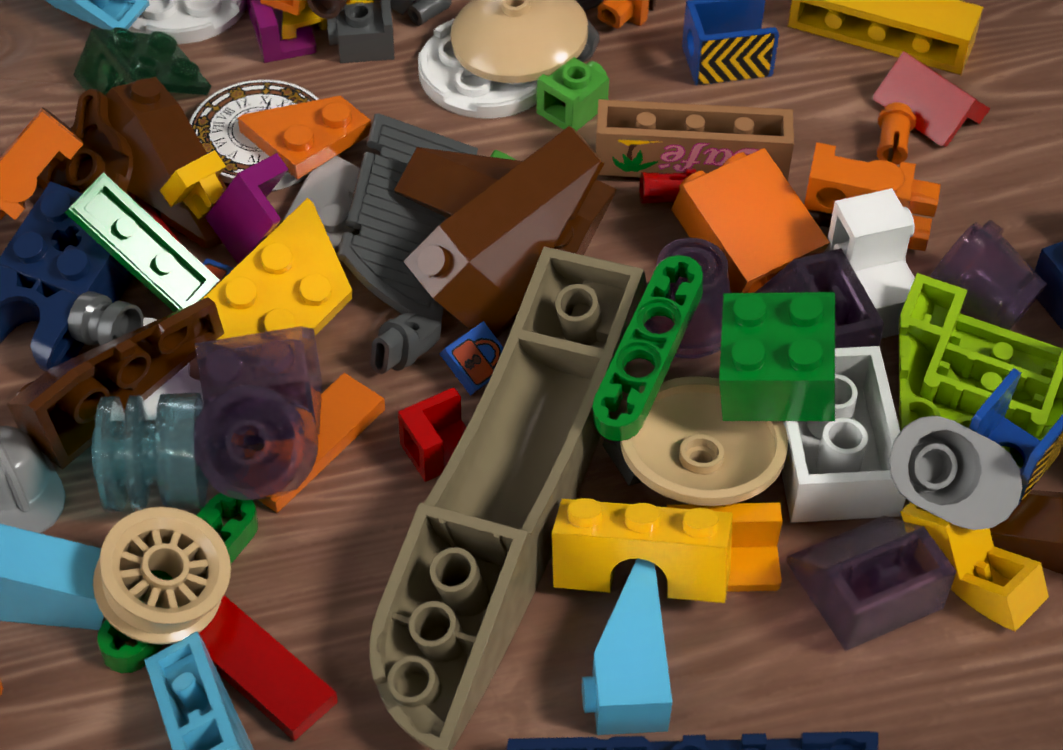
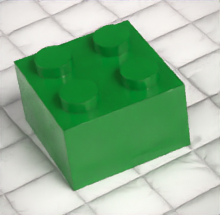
M835 292L723 293L719 373L723 421H835Z

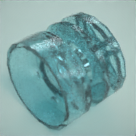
M161 394L156 408L155 419L149 420L146 406L140 395L129 396L125 414L119 397H101L97 405L95 428L92 435V466L101 505L105 513L123 512L127 502V494L129 495L130 504L134 512L146 509L151 495V486H158L159 495L164 507L176 509L203 508L207 501L209 461L206 417L201 394Z

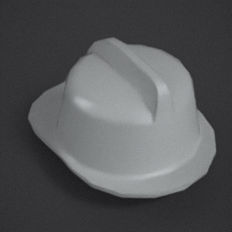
M940 416L918 418L906 425L893 442L889 457L891 478L899 493L921 509L953 525L970 530L993 528L1007 520L1018 506L1022 491L1020 469L1011 454L995 441L953 420Z
M0 426V524L42 534L56 523L64 510L66 494L62 481L49 458L38 448L28 434L12 426Z

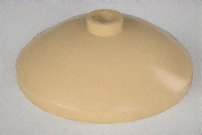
M472 0L458 13L451 28L452 49L459 63L478 77L501 83L536 81L542 74L549 77L573 57L577 59L585 48L588 39L587 17L583 8L576 0Z
M694 376L664 381L641 430L629 440L620 441L624 460L630 470L641 482L657 493L687 504L721 506L750 499L762 493L778 478L787 456L788 436L783 421H723L719 379Z

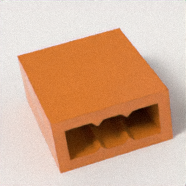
M765 148L746 155L744 152L738 153L726 160L720 168L707 174L704 171L691 174L680 184V191L671 209L726 293H761L815 267L830 244Z

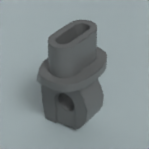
M416 313L402 314L386 321L381 325L378 337L372 342L370 364L373 370L379 374H384L391 368L402 370L414 364L417 357L426 353L440 340L442 322L419 316Z

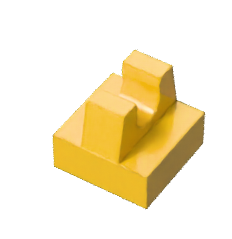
M214 150L176 170L160 189V192L170 207L183 201L192 213L200 219L208 214L224 192L217 177L225 169L226 165Z

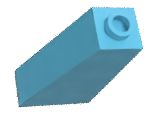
M0 524V621L99 630L104 615L100 611L94 596L93 576L96 564L100 558L101 548Z

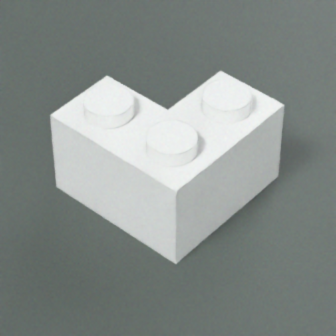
M892 188L837 200L834 203L827 238L830 244L825 250L821 270L832 291L835 292V297L860 344L899 334L900 313L915 279L906 263L905 257L910 237L914 235L915 231L914 219L911 211L907 207L902 206Z

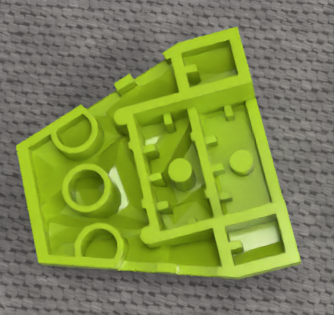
M917 273L899 317L900 432L906 425L916 419L929 416L947 418L969 428L975 413L1012 369L1015 368L1022 374L1005 418L1041 441L1063 415V346L1060 348L961 314L968 290ZM1003 446L1011 454L1020 469L1023 466L1021 454L1011 447Z

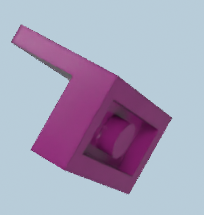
M246 0L247 10L264 63L310 55L317 52L316 41L310 25L297 28L296 38L282 39L283 11L261 4L260 0Z
M278 153L239 172L205 216L210 226L238 264L280 222L279 215L266 198L289 170Z

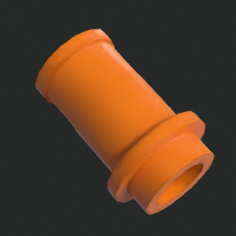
M899 102L890 103L878 115V125L881 128L880 142L877 148L879 160L887 161L889 149H893L892 163L898 165L901 161H906L908 157L909 133L916 124V117L908 105Z

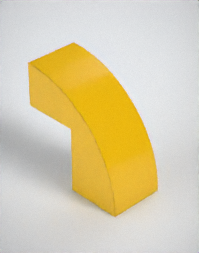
M911 502L900 511L911 539L931 569L958 597L988 619L1016 632L1049 598L1041 562L995 547L990 528L970 530L959 527L921 509Z

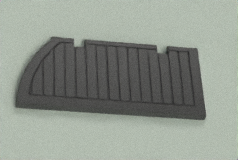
M377 113L372 121L367 146L380 151V154L364 153L346 220L348 227L355 228L360 232L359 235H353L349 232L343 233L337 257L340 261L344 262L353 275L369 291L402 314L416 313L419 316L441 322L444 307L430 296L403 261L438 225L448 218L395 193L394 189L416 147L477 155L478 148Z

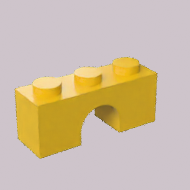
M561 498L552 530L553 588L610 593L616 565L628 559H644L656 564L666 575L668 583L667 598L726 603L731 570L733 513L713 511L707 508L683 509L659 507L649 503L623 504L599 502L590 498L576 500Z

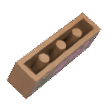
M598 99L595 153L605 163L599 175L641 177V172L683 173L685 168H695L697 172L704 171L709 173L720 168L726 160L738 153L744 152L746 155L765 148L788 181L794 147L793 109Z

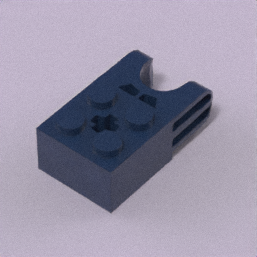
M51 181L0 256V343L17 326L25 322L38 321L39 324L32 337L30 347L35 362L43 371H47L52 367L77 357L84 346V343L75 341L70 336L68 330V317L75 300L81 294L92 291L108 296L112 303L119 301L134 277L65 213L83 193Z

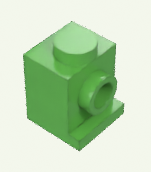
M573 57L549 77L542 74L537 78L536 113L563 130L571 126L577 131L598 114V99L608 100L610 78L607 77L606 71L599 63L590 61L585 64Z

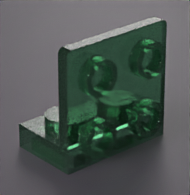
M115 27L112 30L92 28L73 74L85 91L97 89L105 95L112 87L155 76L170 93L208 95L212 87L200 73L199 67L190 61L177 46L178 43L172 36L159 31H154L151 34L136 33L120 27Z

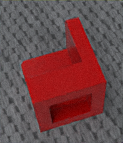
M453 387L398 411L400 445L425 482L440 476L467 428L461 418L460 394Z

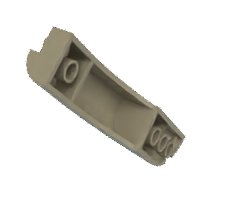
M543 247L509 337L475 412L424 503L419 502L376 611L371 630L369 653L373 680L377 685L387 711L410 737L430 750H453L502 661L552 556V530L561 498L576 500L601 437L595 428L592 405L600 384L647 288L645 272L642 268Z

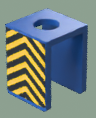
M686 0L682 48L695 85L764 78L773 75L779 32L775 27L762 29L766 0Z
M1013 368L975 413L969 429L995 441L1001 447H1011L1021 454L1023 466L1020 468L1022 491L1019 505L1056 460L1062 449L1063 415L1041 441L1006 419L1005 414L1022 374Z

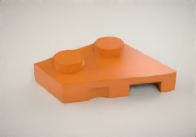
M342 96L247 113L238 117L239 131L269 157L278 153L289 169L287 172L297 180L369 136L371 129V119Z

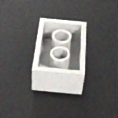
M880 346L835 348V421H783L788 436V450L781 474L791 523L901 517L900 511L903 509L906 498L896 488L891 478L889 464L893 442L899 435L900 428Z

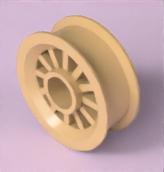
M151 507L133 512L116 523L103 542L100 558L96 564L93 576V590L96 603L108 622L130 638L150 644L177 643L196 631L200 633L215 617L230 581L231 562L229 553L223 540L214 528L192 513L170 507ZM151 571H164L171 575L173 579H159Z

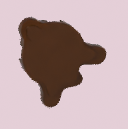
M97 89L86 90L79 97L75 122L71 127L75 132L74 134L82 140V147L71 160L59 151L38 175L36 188L45 190L51 181L84 193L104 172L127 194V188L133 171L131 147L125 137L117 132L109 121L108 99L106 95Z

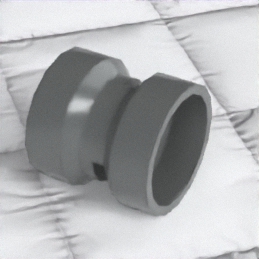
M92 291L81 294L75 300L68 317L70 336L75 341L87 345L99 343L101 346L143 327V314L137 305L125 301L112 303L108 296Z

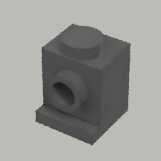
M380 0L381 2L346 4L338 16L327 19L329 45H339L340 63L395 59L390 0Z

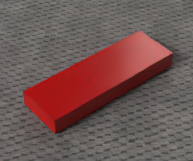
M225 595L222 597L215 617L199 633L219 675L295 742L338 703L337 692Z

